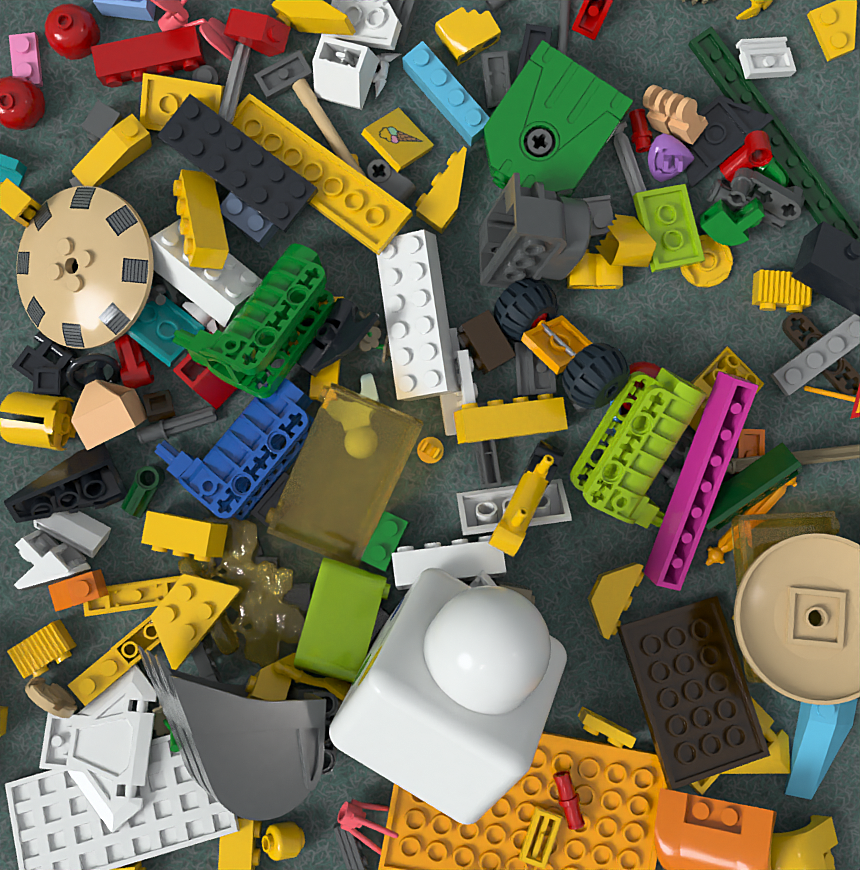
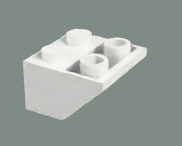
M321 36L313 58L314 93L316 97L362 110L379 59L369 47Z

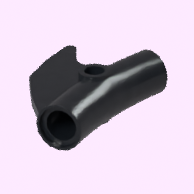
M338 298L324 324L318 329L317 335L296 363L313 377H316L323 368L352 352L375 324L379 315L373 312L362 321L356 323L357 305L350 300Z

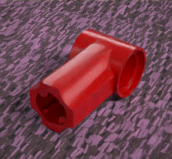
M757 130L749 133L745 137V144L719 165L720 171L728 181L732 182L735 172L740 168L753 169L754 167L765 166L771 161L773 156L769 136L766 132Z
M129 335L116 339L114 343L122 366L120 375L124 386L135 389L154 383V376L150 375L151 367L148 361L145 360L141 344Z

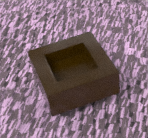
M169 389L143 395L149 422L176 416Z

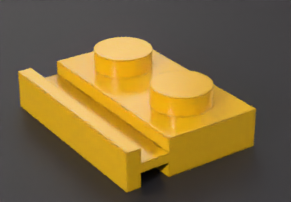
M583 706L581 707L578 717L584 724L583 729L598 736L599 732L608 736L607 741L619 748H623V745L632 749L636 737L629 730Z

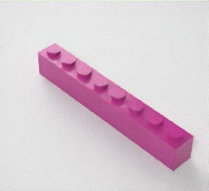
M721 371L718 372L644 570V574L656 586L681 590L759 386L742 377Z

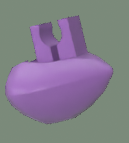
M665 133L655 138L648 152L649 170L653 178L660 182L672 179L694 160L693 154L682 142L674 136Z

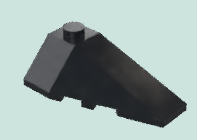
M103 442L89 450L85 448L76 452L4 500V504L14 521L20 523L49 518L53 513L68 511L69 514L78 513V509L93 506L95 509L105 508L124 500L128 492Z

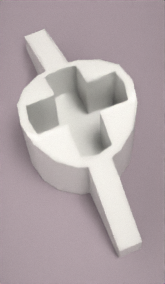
M185 302L182 305L212 333H215L217 330L215 319L195 303Z

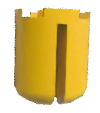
M20 391L8 394L0 405V412L43 418L44 424L0 418V436L13 444L48 448L57 451L66 450L67 448L63 447L69 437L74 438L76 434V429L71 422L73 410L70 402L74 401L67 397Z

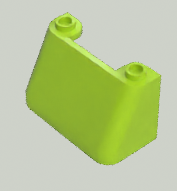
M323 557L294 659L295 668L353 683L366 659L381 600H387L391 584L386 583L387 578L337 560Z

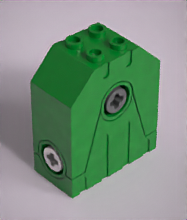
M542 40L484 126V144L490 176L494 178L492 182L499 188L504 189L513 173L516 172L520 173L521 187L530 188L535 181L542 182L544 190L555 191L556 196L571 198L614 132L626 117L633 100Z

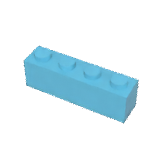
M423 41L420 42L402 58L403 69L464 140L472 146L484 136V126L490 117Z

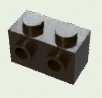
M489 309L465 322L457 329L459 332L457 334L459 342L464 348L468 347L473 356L474 367L477 371H482L484 375L516 356Z

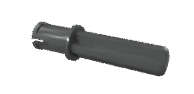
M209 407L166 421L161 419L159 423L137 428V435L142 445L161 438L167 440L171 435L216 422L217 414L213 407Z

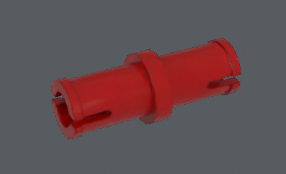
M558 771L554 773L553 779L559 793L558 803L560 807H563L568 828L570 830L582 828L585 821L578 803L580 797L575 792L570 771Z

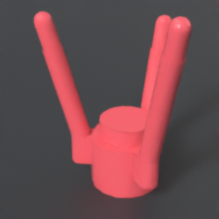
M352 799L350 803L344 802L337 818L338 823L341 824L340 828L349 831L372 850L381 855L382 849L355 829L356 827L361 828L364 825L385 835L398 838V833L365 819L366 813L362 811V809L388 811V806L359 802L355 799Z

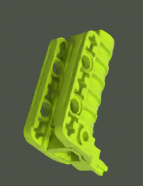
M663 367L656 378L640 371L630 374L625 387H623V390L612 402L570 472L571 482L577 489L583 491V497L587 503L626 523H636L646 529L650 524L660 528L666 513L659 510L660 508L646 495V492L707 394L689 381ZM636 381H642L644 387L636 389L634 384ZM628 394L635 395L637 397L636 401L628 396ZM625 402H630L632 407L626 415L619 414L621 405ZM616 416L619 420L623 421L622 424L618 421L616 422L613 418ZM607 428H614L616 433L608 435L606 430ZM599 441H606L609 445L606 447L602 442ZM603 449V455L599 460H591L594 450ZM588 462V464L595 468L592 470L591 467L588 468L585 464ZM586 473L588 476L587 480L582 479L580 481L578 479L579 474L584 475Z

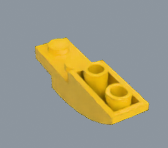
M149 616L116 643L111 650L67 685L84 706H87L142 660L137 646L140 645L145 652L146 650L151 652L161 643L151 617Z

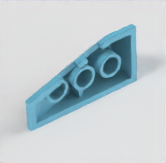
M857 698L832 705H815L801 702L790 758L791 774H787L784 794L810 800L813 798L853 726Z

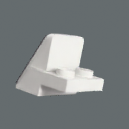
M39 529L21 538L15 544L19 549L20 555L34 565L14 584L19 590L26 591L91 572L90 565L85 561L86 558L80 551L65 543L59 545L52 536Z

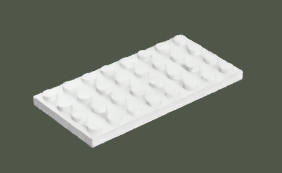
M170 735L151 741L146 786H137L136 797L144 798L143 808L114 833L107 827L68 771L49 770L5 784L19 870H112L240 831L237 815L228 811L199 786L188 773L180 752H172L170 750ZM121 784L120 795L125 796L126 785Z

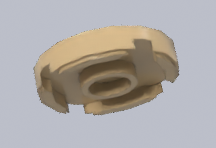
M43 677L31 678L25 686V692L35 704L60 718H70L77 710V705H74L76 703L75 699L58 684L52 683L51 686L45 684L46 679Z

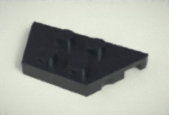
M722 95L715 98L698 113V115L706 118L708 125L694 144L679 140L694 156V160L685 168L689 186L693 188L740 149L745 144V137L749 133L757 130L761 131L773 121L774 117L768 113L763 114L753 110L745 104L735 103L732 99Z

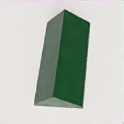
M783 442L720 486L705 525L708 531L716 533L804 471L801 463Z

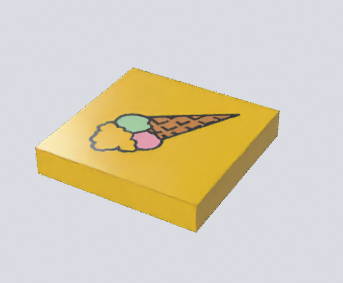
M399 107L364 128L362 132L363 137L397 173L428 153L434 146Z

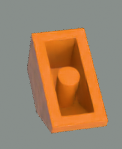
M101 569L48 586L56 612L109 595Z

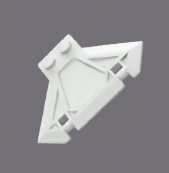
M137 664L80 712L73 714L70 718H60L48 712L39 766L42 769L68 771L112 833L143 808L144 798L136 797L137 786H146L155 713H147L149 701L157 702V694L154 686ZM133 700H138L136 712L132 711ZM121 784L126 785L125 796L120 795Z

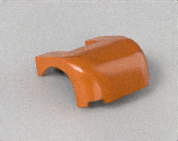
M660 788L654 830V845L657 858L664 870H772L771 844L777 812Z

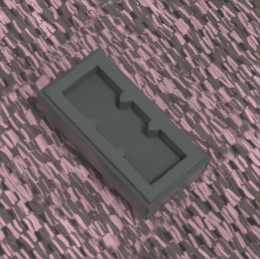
M508 50L481 54L486 108L497 107L511 87Z

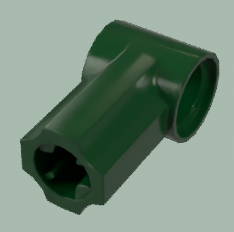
M157 465L140 468L136 472L135 481L120 508L132 516L142 518L158 488L164 483L165 473L163 469ZM148 470L155 474L156 479L153 484H149L145 479Z

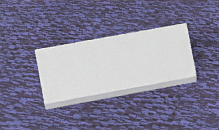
M562 479L552 480L548 485L529 526L572 521ZM517 485L457 493L462 535L493 532L500 522Z

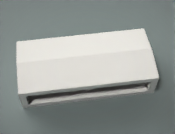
M68 511L53 513L49 518L33 520L35 528L91 558L96 555L107 541L111 531L110 527L80 511L69 514Z

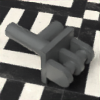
M155 271L153 274L158 285L150 289L146 304L153 301L158 305H163L166 302L165 296L173 302L178 301L175 295L180 291Z

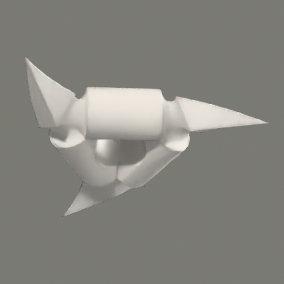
M381 53V55H376L379 59L378 66L381 68L378 73L375 72L372 80L375 83L376 97L386 83L385 79L388 74L389 62L401 54Z

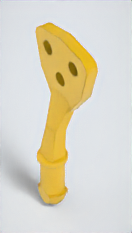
M278 661L274 664V670L278 674L281 673L295 680L296 683L301 682L326 688L342 701L352 685L349 682L335 678L313 677L304 673L303 670H298L286 664L284 661Z

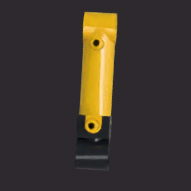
M543 440L539 441L488 544L512 557L515 556L525 538L526 530L542 496L551 483L565 452Z

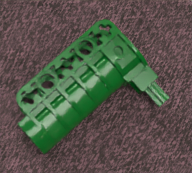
M290 244L223 332L216 330L212 335L200 329L194 335L183 329L180 331L176 330L174 332L175 337L172 340L173 343L187 349L193 361L207 366L214 375L226 383L257 398L270 397L317 335L318 329L324 324L335 304L332 293L324 289L327 276L318 253L301 244ZM327 300V302H328L327 304H322V305L319 307V304H318L319 302L324 303V302ZM307 318L315 319L309 327L301 325ZM296 340L298 341L297 345L293 344L291 347L288 344L289 342L294 343ZM275 360H285L281 367H271L272 362ZM267 381L268 386H267V387L262 386V387L259 389L258 384H259V383L264 384V383Z

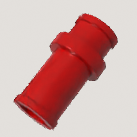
M645 109L633 110L629 113L633 132L631 141L635 144L637 153H644L649 151L651 147L652 132L648 130Z

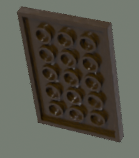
M717 596L617 626L668 789L674 790L771 756Z

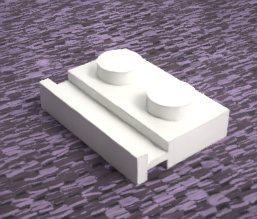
M787 37L741 39L736 44V48L741 53L739 59L745 79L792 76L796 72V67L790 47H787L785 43Z

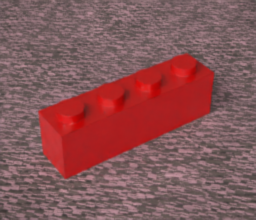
M195 25L91 47L96 76L103 86L111 88L119 87L123 84L122 82L131 80L142 82L143 73L171 76L174 74V71L184 69L190 72L195 71L196 68H200L202 65H206L200 35Z

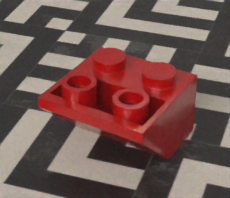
M190 354L173 369L189 387L217 410L238 389L218 378L207 366L193 361Z

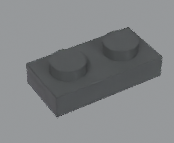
M298 50L254 74L269 101L291 89L293 84L299 79L304 78L307 80L313 77V72L302 52Z

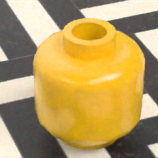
M293 821L270 825L262 838L264 852L268 853L269 857L274 861L297 857L305 844L302 828L298 827Z

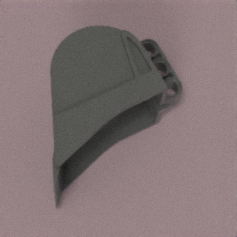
M140 645L137 646L188 773L199 786L231 813L241 818L256 821L280 817L297 807L310 791L316 788L321 775L328 774L334 769L337 747L332 743L329 735L330 725L338 712V700L334 694L319 688L301 689L290 684L286 700L267 701L247 698L249 692L245 691L246 685L215 682L168 668L157 654L154 657L149 650L145 652Z

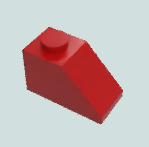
M584 0L572 30L595 40L614 0Z
M232 8L230 9L224 35L271 57L284 53L291 27L269 15Z

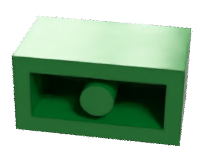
M384 510L361 560L383 571H388L393 561L392 553L397 552V548L400 547L411 522Z

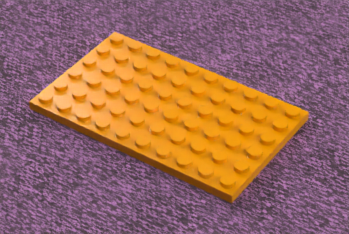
M542 732L529 771L477 822L470 825L457 822L394 783L386 828L398 833L399 836L398 838H393L384 834L378 870H655L657 854L654 845V830L660 788L668 789L657 753L631 749L629 747L619 748L613 744ZM561 770L570 771L575 792L580 797L578 803L585 824L582 828L576 830L568 828L563 807H560L558 803L559 793L553 775ZM536 805L542 809L551 810L553 813H560L563 816L545 869L519 861L518 858ZM540 815L529 851L527 853L528 857L531 856L544 816ZM553 819L549 820L536 858L539 861L554 822Z

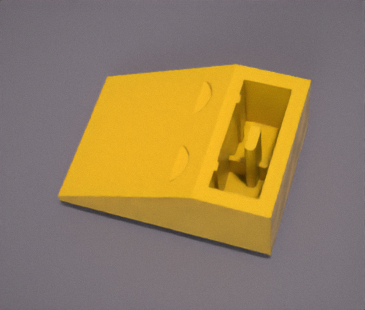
M728 346L690 382L707 394L689 423L695 431H697L719 371L742 377L759 385L756 393L764 385Z

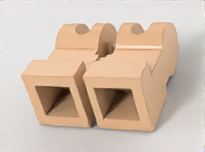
M651 85L646 90L643 96V106L649 109L646 116L651 127L654 130L673 135L675 138L693 145L708 125L706 118L698 115L696 112V100L689 97L684 98L683 95L678 93L673 94L672 91L663 90L657 85Z

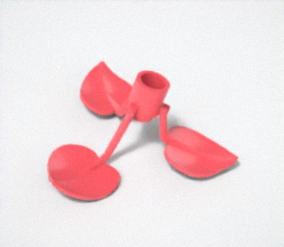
M150 0L161 9L167 11L158 20V25L162 32L200 25L199 29L203 37L232 62L236 40L224 35L226 27L224 23L213 17L208 21L202 18L188 23L189 14L183 7L188 0Z

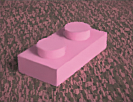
M35 32L9 35L13 76L27 78L36 87H42L38 35Z

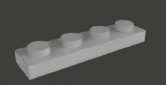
M853 313L770 375L785 396L791 395L860 344V316Z

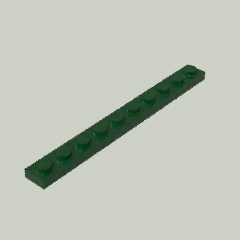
M709 27L692 39L688 46L725 97L732 99L735 103L745 104L753 110L763 114L768 113L774 117L773 121L761 131L768 134L772 156L787 171L790 187L798 186L803 189L805 197L803 204L819 225L822 221H825L860 242L859 228L750 79H745L742 67L713 27Z

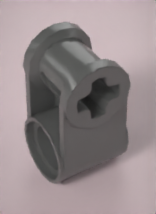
M382 159L373 160L367 167V178L402 204L416 190L415 185L407 177L399 172L397 173L391 165ZM381 170L384 171L383 177H374V171L377 173Z

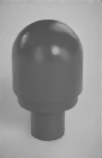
M664 464L659 473L665 477L664 481L667 485L675 489L682 469L676 466L670 468Z

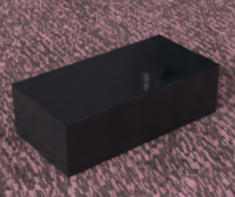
M822 221L804 236L791 277L860 316V242Z

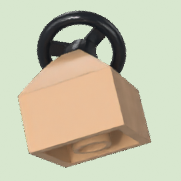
M100 353L87 354L75 359L66 371L68 383L73 388L82 391L71 422L87 450L136 427L148 418L135 389L116 384L121 376V367L118 361L109 355ZM96 362L94 366L86 370L76 371L78 367L85 363ZM106 364L113 368V374L108 380L103 374V368ZM76 379H84V384L78 382Z

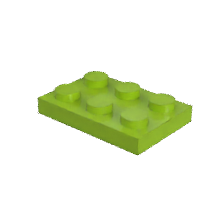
M686 184L637 192L633 195L638 220L657 243L650 261L652 273L699 264L705 261Z

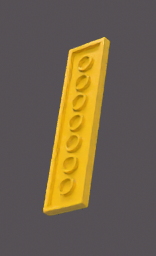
M250 93L236 108L234 120L231 124L317 187L318 192L309 204L378 256L412 217V210Z

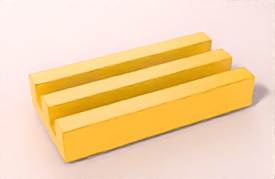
M536 805L518 857L519 861L542 869L546 868L563 818L562 814L553 813L551 810H545ZM540 815L544 816L531 856L528 857L527 853L529 851ZM553 819L554 822L541 860L539 861L536 858L549 820Z

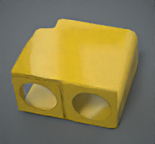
M461 7L435 24L437 35L457 66L465 62H460V60L467 53L475 50V53L470 57L472 58L500 40L501 30L489 11L479 14L473 9L468 13ZM497 37L496 41L491 45L482 48L490 39Z
M615 214L617 220L611 221L614 225L607 226L610 231L607 232L605 240H600L601 246H595L609 265L648 267L657 243L634 216Z

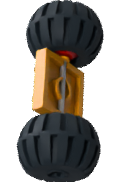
M524 278L510 284L501 293L494 306V319L502 333L511 340L523 342L556 375L564 372L562 377L564 390L569 399L576 405L596 410L613 401L623 390L630 376L628 362L621 351L609 344L592 343L563 315L555 318L558 312V302L555 293L547 283L541 280H534L533 278Z

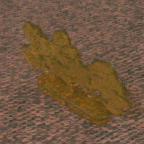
M212 515L203 517L205 521L228 525L222 562L214 569L213 566L216 563L213 560L215 557H211L210 562H207L205 571L201 562L195 560L194 555L189 554V557H183L178 561L181 575L189 573L205 579H210L216 575L224 578L229 585H238L243 588L230 604L239 614L235 623L232 625L225 611L211 628L210 633L219 650L225 655H230L239 649L240 641L236 631L243 633L246 638L245 658L253 663H259L264 668L278 660L279 642L281 640L286 643L299 644L305 619L298 608L291 607L282 602L283 596L292 588L293 570L283 567L276 569L274 564L267 561H262L258 565L252 562L251 557L258 542L256 524L246 520L239 521L236 517L230 519H217ZM223 568L227 572L220 574L218 571ZM250 623L252 628L246 630L243 626Z

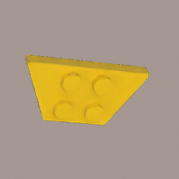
M185 573L180 577L150 615L172 669H180L243 588L241 586L229 585Z

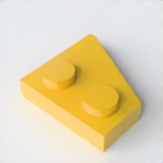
M836 0L807 14L827 62L851 53L855 49L857 0Z

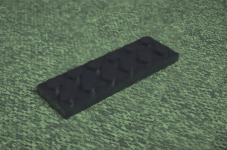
M191 94L188 95L157 135L162 142L284 233L289 230L318 192L317 187Z

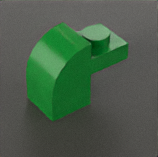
M756 197L736 213H733L724 201L720 199L700 214V225L717 243L728 246L739 245L749 240L748 228H753L762 221L765 216L764 207Z

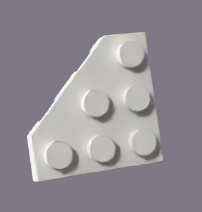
M332 0L331 6L348 16L356 32L353 36L321 34V36L367 47L395 50L402 25L388 0Z

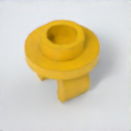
M427 437L419 443L417 453L423 462L432 464L442 458L444 447L437 438Z

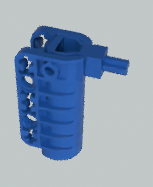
M285 378L270 397L263 399L254 397L204 459L199 457L195 459L187 452H179L166 440L161 444L159 443L154 452L169 464L166 470L177 478L179 483L216 516L240 522L246 520L251 515L250 512L317 435L319 430L318 422L305 411L313 400ZM309 425H310V428L312 429V431H311L310 433L306 432L307 429H308V427H309ZM296 446L295 451L292 454L287 455L292 450V448ZM275 469L278 470L276 474L272 473ZM261 487L260 494H258L257 496H253Z

